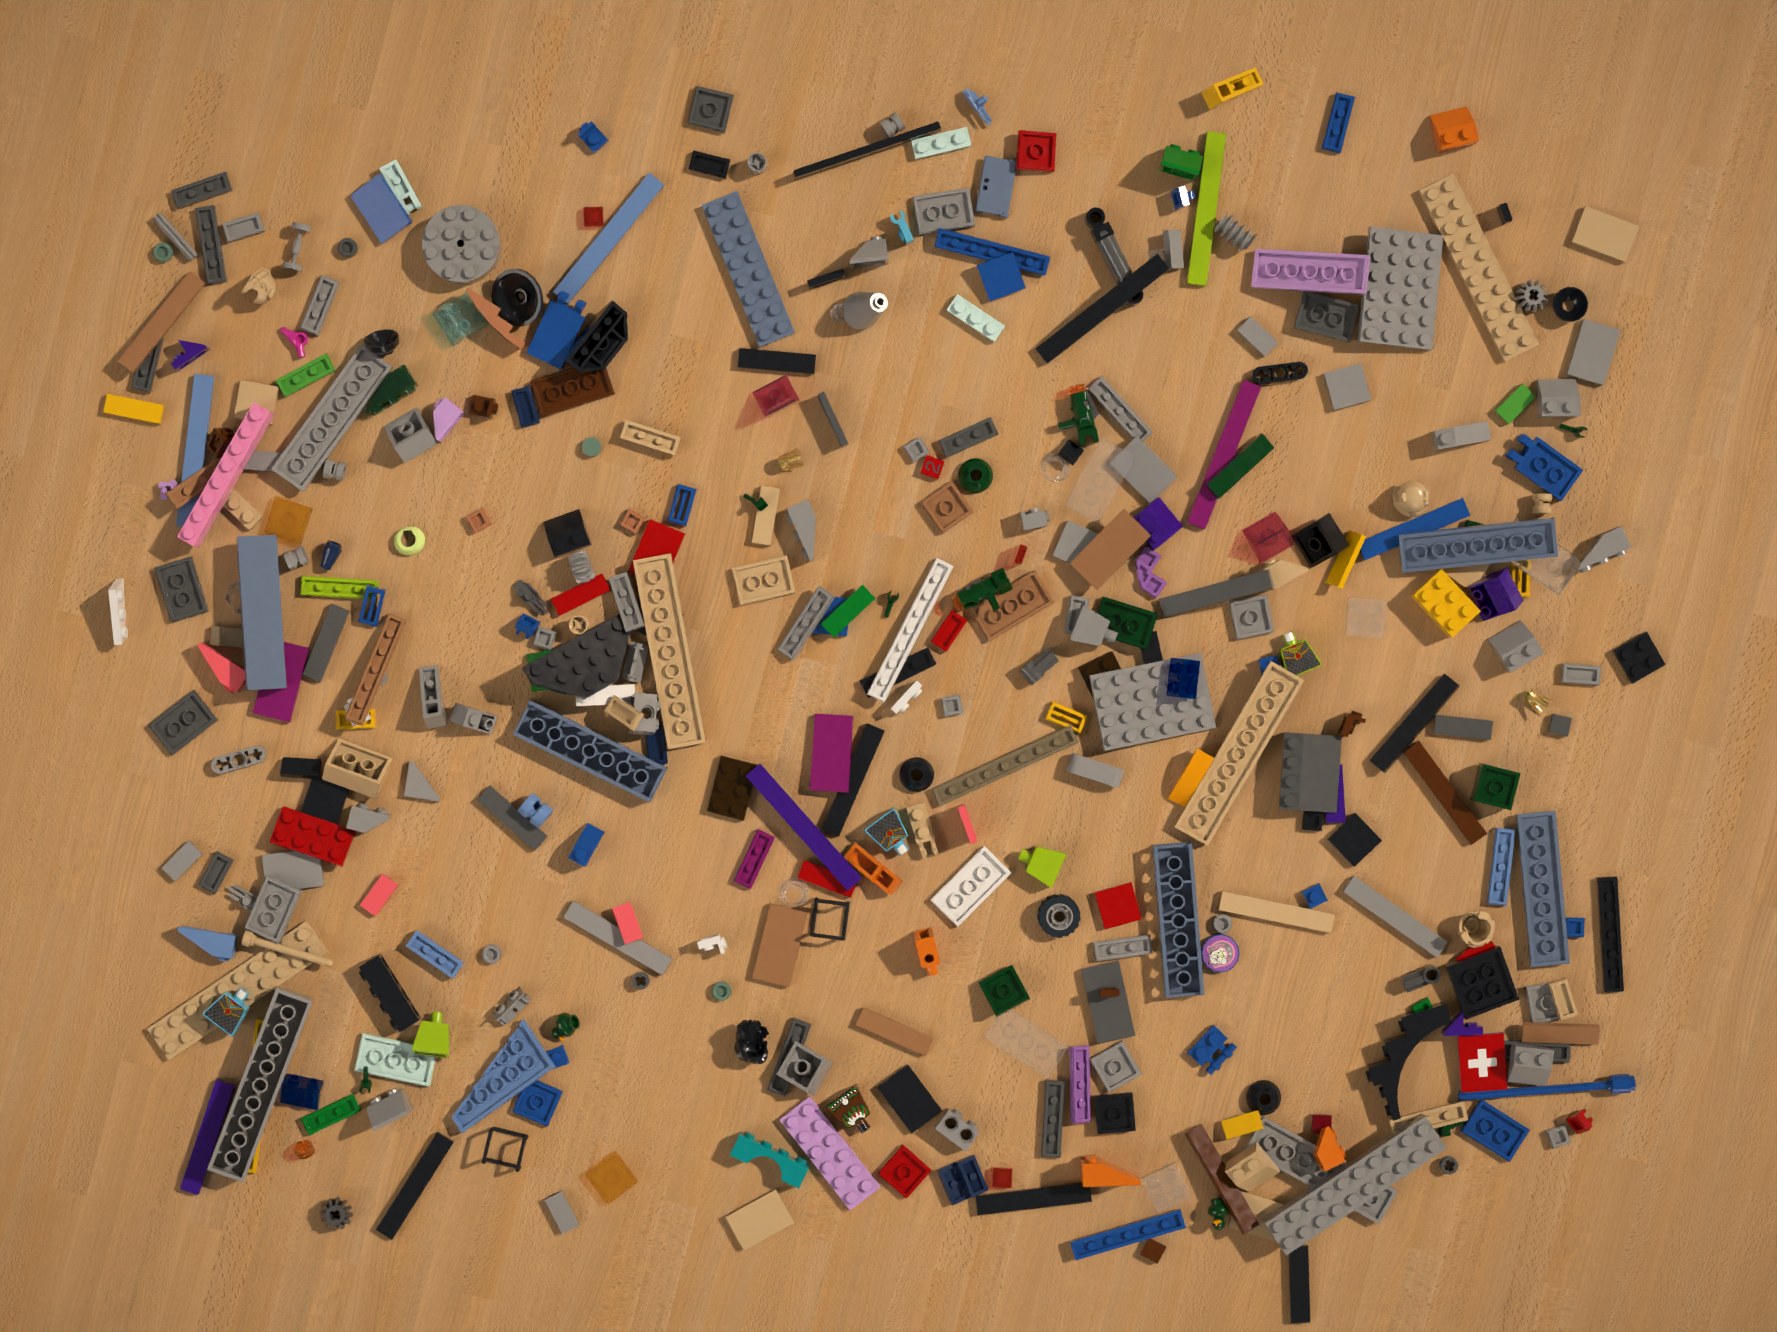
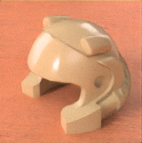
M262 267L255 272L241 291L242 294L254 291L256 298L253 303L268 304L276 294L275 281L267 268Z
M1409 481L1402 486L1394 485L1391 496H1393L1394 507L1398 512L1407 517H1417L1422 514L1430 503V492L1426 484L1422 485L1416 481Z
M1485 911L1468 912L1459 921L1458 934H1460L1461 940L1468 944L1469 947H1481L1488 944L1493 938L1495 921Z

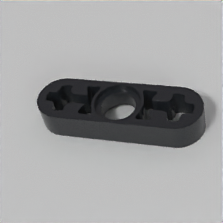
M1303 362L1261 366L1252 372V380L1259 385L1300 380L1307 375L1308 368ZM1298 365L1300 369L1304 370L1300 374L1301 376H1298L1297 373H1291V378H1288L1289 370L1287 366H1290V370H1294ZM1276 368L1284 369L1285 376L1279 379L1275 376L1274 371ZM1268 369H1271L1270 374L1273 380H1269L1270 376L1264 377L1263 381H1260L1259 378H1256V374L1259 373V370H1261V372L1265 374L1269 373Z

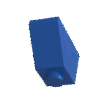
M588 823L568 858L586 867L605 832Z

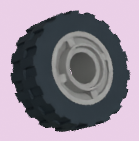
M1053 894L1042 901L1041 906L1038 908V922L1042 929L1052 937H1067L1075 932V929L1079 926L1081 919L1080 910L1075 901L1069 896ZM1058 911L1064 913V917L1061 920L1054 919V914Z

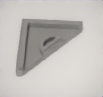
M409 761L404 796L440 801V797L420 772L414 761Z

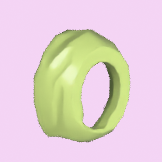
M415 526L405 527L397 531L393 543L401 554L414 555L423 549L425 536ZM407 530L412 531L416 538L414 545L406 547L401 543L403 532Z

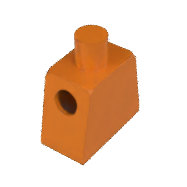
M932 927L914 931L913 934L921 968H926L928 976L938 974L937 965L940 964Z

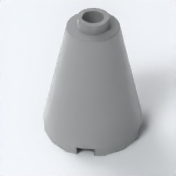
M858 291L850 294L845 299L842 308L844 309L845 315L843 316L849 326L859 330L872 327L887 308V298L881 293Z

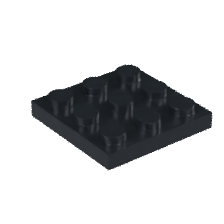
M1499 945L1445 965L1465 1020L1519 1000Z

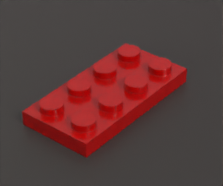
M283 806L269 842L343 867L356 831Z

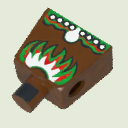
M857 1084L827 1105V1109L848 1130L856 1125L862 1134L870 1128V1125L865 1120L870 1115V1110Z

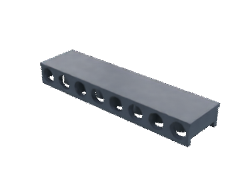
M277 535L238 536L236 548L246 691L285 689L287 686Z
M531 699L513 733L514 736L648 802L652 801L668 768Z
M1180 842L1152 845L1164 996L1170 998L1204 995L1192 843Z

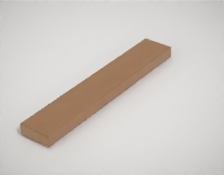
M189 271L119 358L118 362L132 373H135L206 283Z
M388 613L346 713L345 720L360 726L364 725L407 620Z

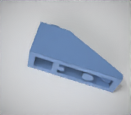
M188 926L178 927V932L210 955L218 957L217 960L229 961V959L235 958L239 935Z

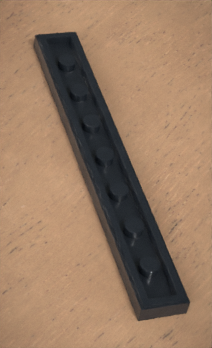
M937 121L795 169L793 171L795 180L911 142L914 139L940 132V123Z
M1156 254L1039 345L1036 350L1047 364L1170 269L1159 254Z

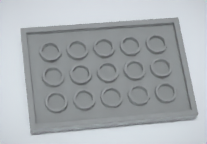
M1373 226L1368 227L1366 255L1370 256L1367 293L1362 295L1357 342L1429 351L1433 349L1443 235Z
M1202 653L1089 675L1104 751L1216 728Z

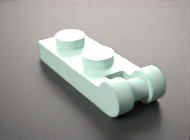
M396 159L379 168L408 215L411 214L412 210L422 208L419 199ZM410 197L412 202L406 205L404 200Z

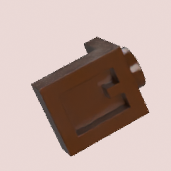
M477 395L472 396L469 414L493 418V414H497L498 403H496V399Z
M227 427L213 428L206 448L215 458H222L228 443L232 441L235 434Z
M1351 711V714L1345 713L1338 734L1344 737H1348L1349 734L1352 735L1355 728L1354 720L1361 723L1366 722V719L1362 718L1363 714Z

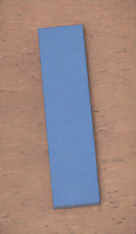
M1495 827L1487 904L1507 906L1516 831L1514 829Z

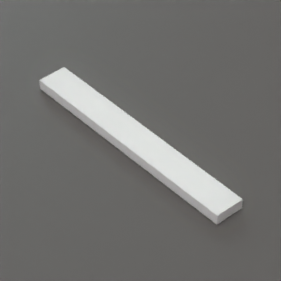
M936 558L867 695L885 703L954 566Z

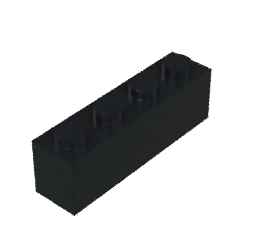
M382 954L359 967L361 978L364 981H368L371 986L369 988L374 998L378 997L381 1002L379 1006L384 1014L388 1013L391 1018L389 1022L394 1030L398 1029L400 1033L422 1019Z

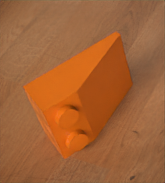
M1084 1155V1158H1080V1177L1083 1187L1141 1185L1138 1175L1101 1158H1096V1155Z

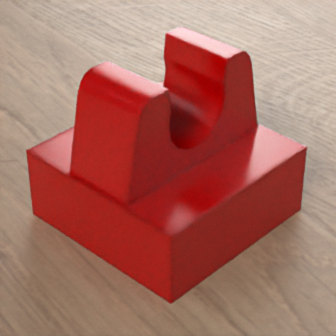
M1585 1109L1579 1110L1566 1118V1121L1577 1135L1589 1131L1593 1127L1591 1124L1593 1118L1585 1117Z

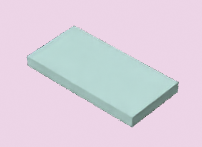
M362 1033L354 1071L363 1073V1067L367 1066L368 1074L430 1087L436 1057L413 1054L412 1047L414 1043Z

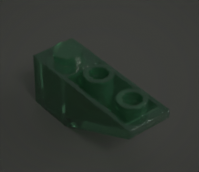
M402 365L387 374L367 406L366 414L376 416L383 411L382 408L388 404L392 406L400 401L399 397L402 395L408 396L416 391L415 388L419 385L406 365Z

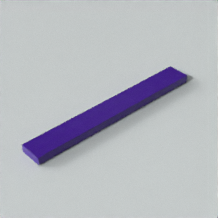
M758 764L746 775L749 781L847 891L862 879L761 764Z

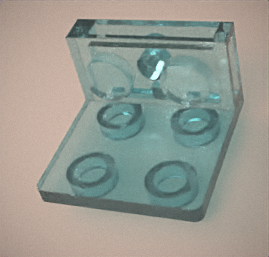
M467 293L441 305L433 313L452 346L459 344L466 336L489 325L476 309Z

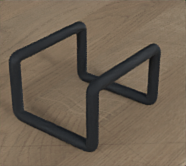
M815 897L810 936L844 941L850 902L824 900ZM818 903L846 906L842 937L814 933Z
M492 1127L488 1133L482 1164L492 1162L516 1168L515 1171L519 1172L528 1135ZM493 1131L523 1137L517 1164L487 1158Z

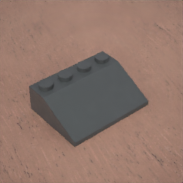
M1284 732L1279 809L1337 813L1342 736Z

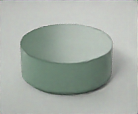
M158 243L153 249V255L160 262H168L172 259L174 251L169 244Z
M590 437L584 440L582 450L587 456L595 457L601 452L602 446L598 439Z
M725 981L715 983L712 988L713 997L719 1001L728 999L731 994V987Z

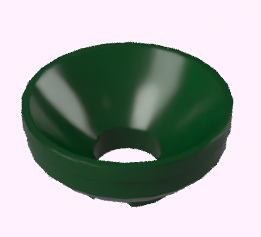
M969 459L959 469V483L968 492H983L992 483V469L982 459ZM974 469L979 470L982 474L981 479L978 481H974L970 477V473Z

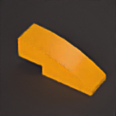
M1196 748L1170 792L1168 799L1185 807L1210 767L1214 757Z

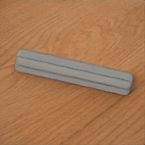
M158 213L153 218L155 223L188 260L192 261L196 258L197 253L163 214Z

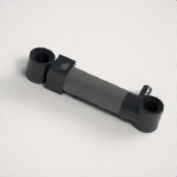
M1094 207L1087 212L1085 222L1092 229L1090 233L1118 285L1133 272L1114 236V231L1109 221L1104 223L1105 213L1102 209ZM1098 214L1100 221L1093 223L1090 220V215ZM1143 290L1138 294L1137 300H1130L1126 304L1129 306L1138 305L1143 299Z

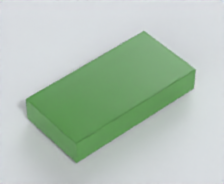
M1522 383L1495 412L1507 424H1510L1536 396Z

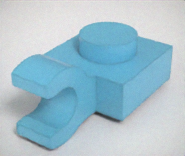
M901 210L899 211L901 215L899 220H895L893 214L890 215V220L893 224L899 226L900 230L897 233L901 242L905 241L906 245L913 243L914 239L905 221L904 212Z

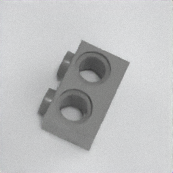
M948 1108L935 1125V1129L966 1152L979 1135L978 1125L971 1120L967 1122L961 1118L963 1114L955 1108L953 1110ZM954 1118L956 1124L953 1127H948L945 1125L946 1119ZM968 1129L971 1131V1136L969 1138H962L960 1135L961 1131Z

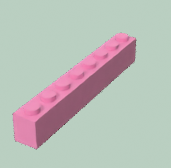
M253 402L180 530L178 538L194 547L199 548L275 414Z

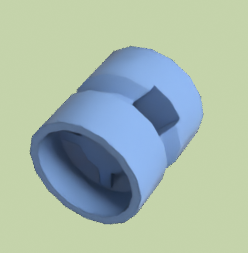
M534 792L517 810L524 818L529 817V822L537 829L554 811L548 804H542L541 798Z

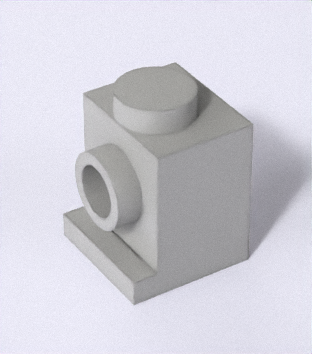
M1039 508L1028 510V514H1025V511L1020 512L1024 531L1046 527V522H1050L1048 510L1040 511Z

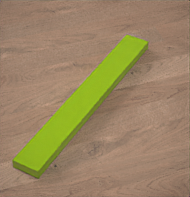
M1207 131L1187 278V284L1206 286L1226 141L1225 133Z

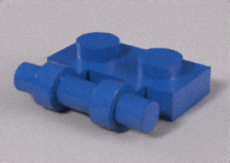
M1212 1025L1187 1053L1201 1066L1208 1061L1211 1065L1206 1071L1212 1075L1215 1070L1218 1071L1221 1068L1220 1065L1227 1058L1233 1055V1051L1237 1047L1231 1042L1226 1048L1223 1043L1228 1038L1217 1027ZM1219 1048L1222 1053L1214 1060L1211 1056Z

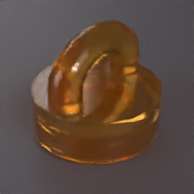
M301 1140L294 1147V1152L299 1159L310 1158L315 1153L314 1147L309 1140Z

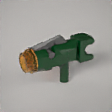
M1084 383L1070 386V392H1068L1071 395L1070 410L1073 411L1074 417H1072V420L1059 422L1058 428L1063 430L1076 427L1080 446L1085 444L1084 438L1087 435L1092 436L1093 441L1098 443L1099 438L1094 419L1099 413L1090 394L1087 392L1088 390L1085 388Z
M1000 568L992 572L991 577L984 580L975 579L969 585L954 593L955 596L951 597V600L957 611H963L976 606L984 600H988L992 609L996 611L1000 606L994 595L999 592L1002 595L1011 591L1013 587L1004 569Z

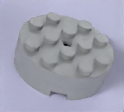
M467 205L449 206L437 212L425 227L422 237V250L426 262L436 274L448 282L462 285L476 283L484 279L497 266L500 259L502 244L499 231L492 220L477 208Z

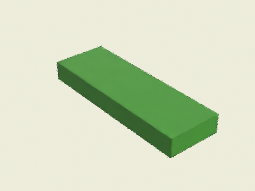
M324 354L275 381L286 398L336 370L329 356Z

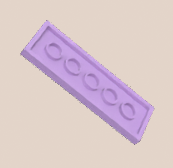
M1255 249L1251 287L1366 295L1370 256Z
M808 1096L780 1118L781 1123L849 1210H852L881 1187L811 1096Z

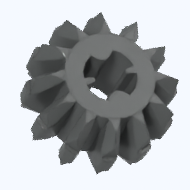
M337 1197L335 1202L330 1198L328 1204L324 1203L322 1205L325 1210H321L320 1214L325 1217L321 1219V1222L328 1221L326 1228H329L332 1224L333 1230L336 1231L338 1226L344 1229L345 1224H350L349 1218L353 1216V1213L348 1211L352 1206H345L347 1203L346 1199L340 1203V1197ZM338 1210L340 1212L338 1215L341 1216L334 1217L333 1214Z

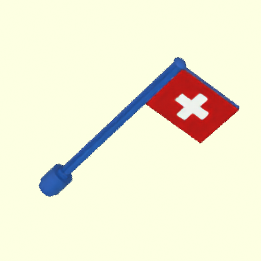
M1504 1032L1457 1036L1461 1091L1458 1092L1459 1101L1607 1089L1611 1094L1631 1093V1091L1636 1089L1634 1075L1629 1074L1609 1075V1079H1606V1081L1507 1088Z

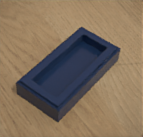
M526 386L512 390L521 428L539 424L540 420L531 387Z
M659 725L658 730L653 735H646L648 758L658 764H666L668 760L664 725Z

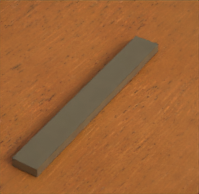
M1071 725L931 790L940 807L1079 742Z

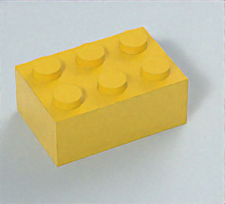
M1438 569L1410 595L1449 638L1454 637L1481 612L1442 569Z

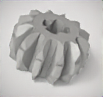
M1528 280L1527 284L1523 282L1521 284L1522 289L1516 290L1521 295L1516 297L1517 301H1522L1519 307L1526 305V312L1530 308L1533 313L1537 311V308L1541 310L1544 308L1542 303L1548 302L1543 296L1549 295V292L1542 291L1546 288V285L1539 287L1540 281L1538 280L1534 284L1532 280ZM1531 293H1535L1534 298L1532 300L1529 299Z
M577 551L569 555V563L577 583H586L594 579L593 566L586 551Z

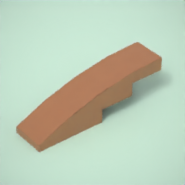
M467 288L465 292L486 321L505 339L517 348L522 349L525 342L509 333L513 326L497 316L501 309Z

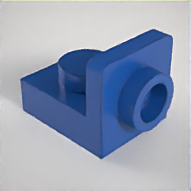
M592 121L589 124L587 122L578 129L580 131L578 136L594 154L609 141Z

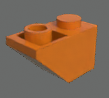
M1329 1126L1321 1129L1313 1152L1321 1172L1346 1162L1344 1159L1346 1157L1345 1152L1336 1142L1337 1135L1334 1129H1330Z

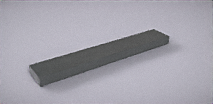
M1268 569L1160 598L1159 601L1163 616L1167 617L1272 589L1274 586Z

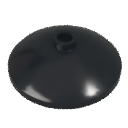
M522 269L506 270L495 279L491 297L492 303L501 309L498 313L500 318L513 326H525L534 322L540 315L543 306V294L537 280L530 273Z

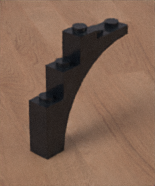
M1444 1002L1399 1015L1401 1020L1398 1021L1400 1031L1405 1032V1034L1383 1040L1384 1046H1381L1384 1056L1389 1059L1367 1065L1368 1071H1365L1368 1082H1372L1374 1086L1381 1085V1087H1378L1381 1098H1385L1387 1102L1384 1108L1387 1116H1391L1393 1121L1401 1118L1398 1107V1084L1406 1059L1425 1036L1437 1028L1451 1023L1448 1009Z

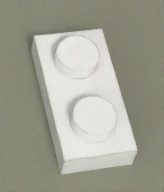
M916 680L891 709L896 714L899 711L903 713L909 706L907 702L910 698L916 699L922 692L920 689L922 685Z

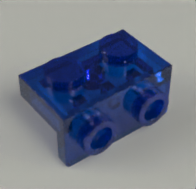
M1180 658L1170 659L1167 696L1196 699L1200 661Z
M286 1074L281 1087L280 1103L318 1110L324 1081L296 1074Z

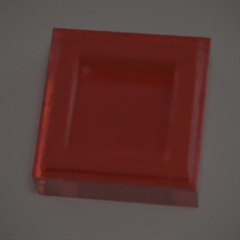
M603 206L583 207L584 227H604Z
M1019 545L1014 560L1015 564H1022L1027 546Z
M993 1167L992 1187L1012 1188V1168Z

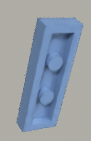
M416 930L406 945L407 948L452 979L465 963L418 930Z

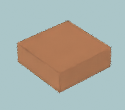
M483 508L465 517L475 534L492 525Z
M628 509L620 526L637 535L646 518Z

